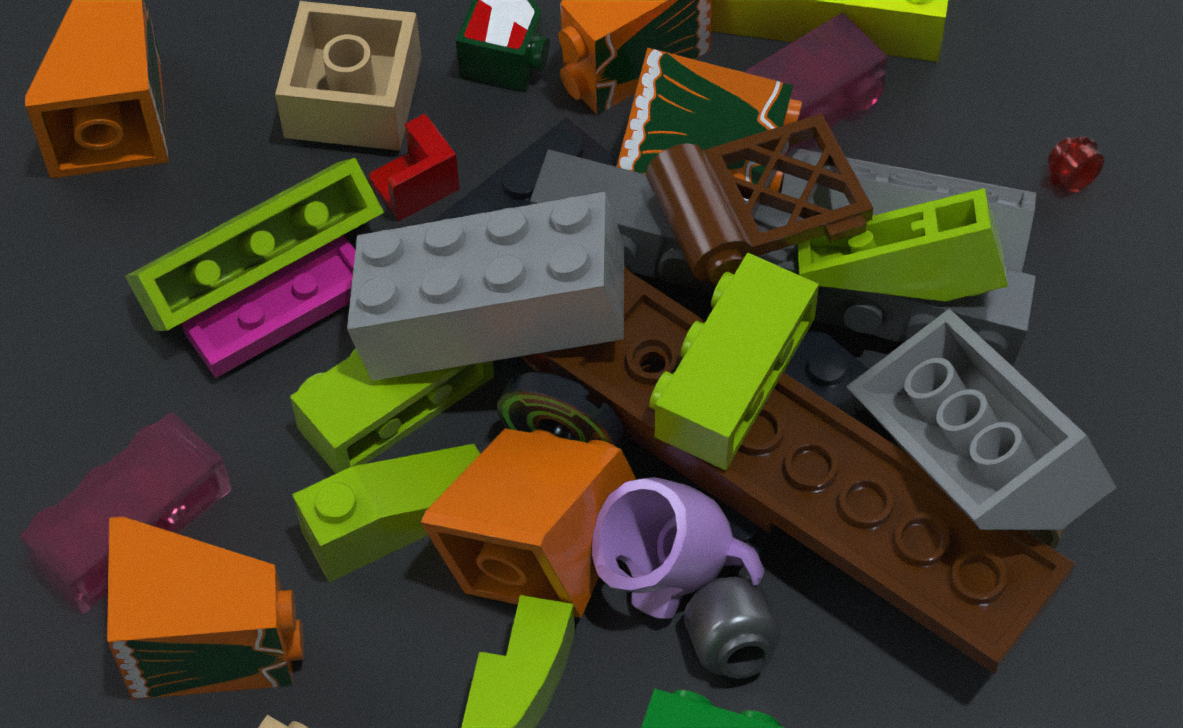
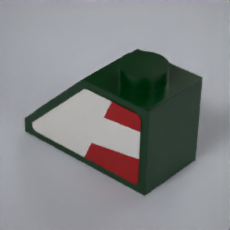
M472 0L456 39L459 77L517 91H527L534 70L543 71L550 48L549 37L542 35L541 10L534 0Z

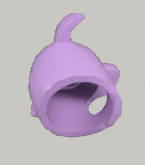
M656 477L625 482L608 495L596 519L592 537V557L597 575L611 588L632 592L631 604L640 611L655 618H673L683 596L713 582L724 566L736 565L746 567L753 585H759L765 572L755 549L733 538L730 523L719 505L707 495L688 485ZM616 559L622 560L627 564L632 577L619 568Z

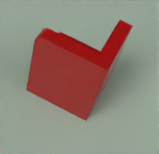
M426 114L404 124L408 153L369 174L371 186L398 222L460 190L456 153Z

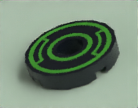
M540 372L520 374L516 382L511 379L507 383L497 402L498 416L507 429L529 433L534 430H544L555 434L559 438L586 443L591 440H602L617 448H620L624 441V426L610 405L603 402L600 409H598L594 404L586 400L590 392L584 389V386L555 374Z

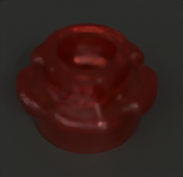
M1087 136L1068 137L1060 141L1052 149L1048 157L1049 171L1051 172L1049 181L1054 186L1062 184L1072 193L1079 192L1089 186L1097 178L1104 166V157L1097 151V143Z

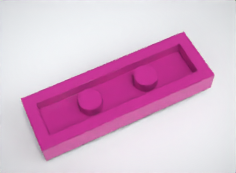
M342 235L182 322L184 334L213 376L217 378L350 304L356 250L347 238Z

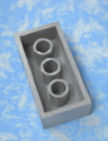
M606 192L568 197L560 200L357 235L347 331L371 380L624 339V242Z

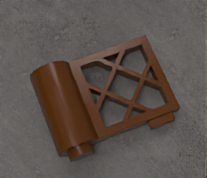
M822 114L703 150L696 144L675 145L654 157L648 165L645 174L694 277L700 282L718 284L725 272L728 271L735 274L747 253L758 257L826 235L831 243L866 232V222L872 220L874 208ZM813 138L822 152L816 166L785 155L790 145ZM742 160H749L766 166L759 182L754 184L732 176L727 165ZM828 165L832 171L826 170ZM777 170L808 181L800 199L768 189ZM818 185L844 193L850 205L829 210L811 204L810 201ZM743 198L749 199L747 205ZM759 204L792 214L787 225L762 233L753 216Z

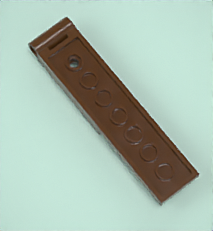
M625 266L624 339L521 356L536 372L555 374L584 386V389L590 392L586 399L587 401L594 404L598 409H600L603 402L614 409L624 426V435L767 533L770 534L776 526L993 674L998 672L1073 574L1076 563L1025 530L979 529L905 451L784 372L727 470H723L655 438V410L649 407L652 392L665 371L674 374L683 359L680 356L681 348L695 321L705 323L706 321L631 273Z

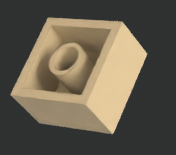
M300 1L275 93L284 138L400 151L405 133L404 124L408 120L422 59L417 14L413 12Z

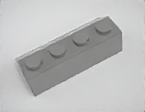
M798 149L792 158L816 166L822 153ZM846 157L874 208L873 215L985 188L1001 240L1005 267L1019 272L1023 271L1035 212L1036 192ZM828 165L826 170L832 171ZM785 173L781 193L800 199L808 181ZM818 185L810 201L811 204L829 210L850 205L844 193Z
M950 308L846 386L850 394L979 529L1062 530L1117 488L1088 436Z

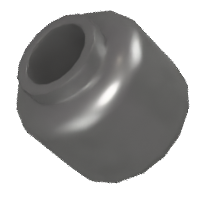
M740 577L717 578L698 590L686 606L684 623L701 665L713 674L735 679L750 677L763 670L779 648L781 630L764 589L759 585H753L750 579Z

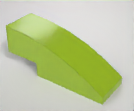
M520 595L506 656L479 651L461 728H536L550 704L569 656L575 635L574 606L572 603Z

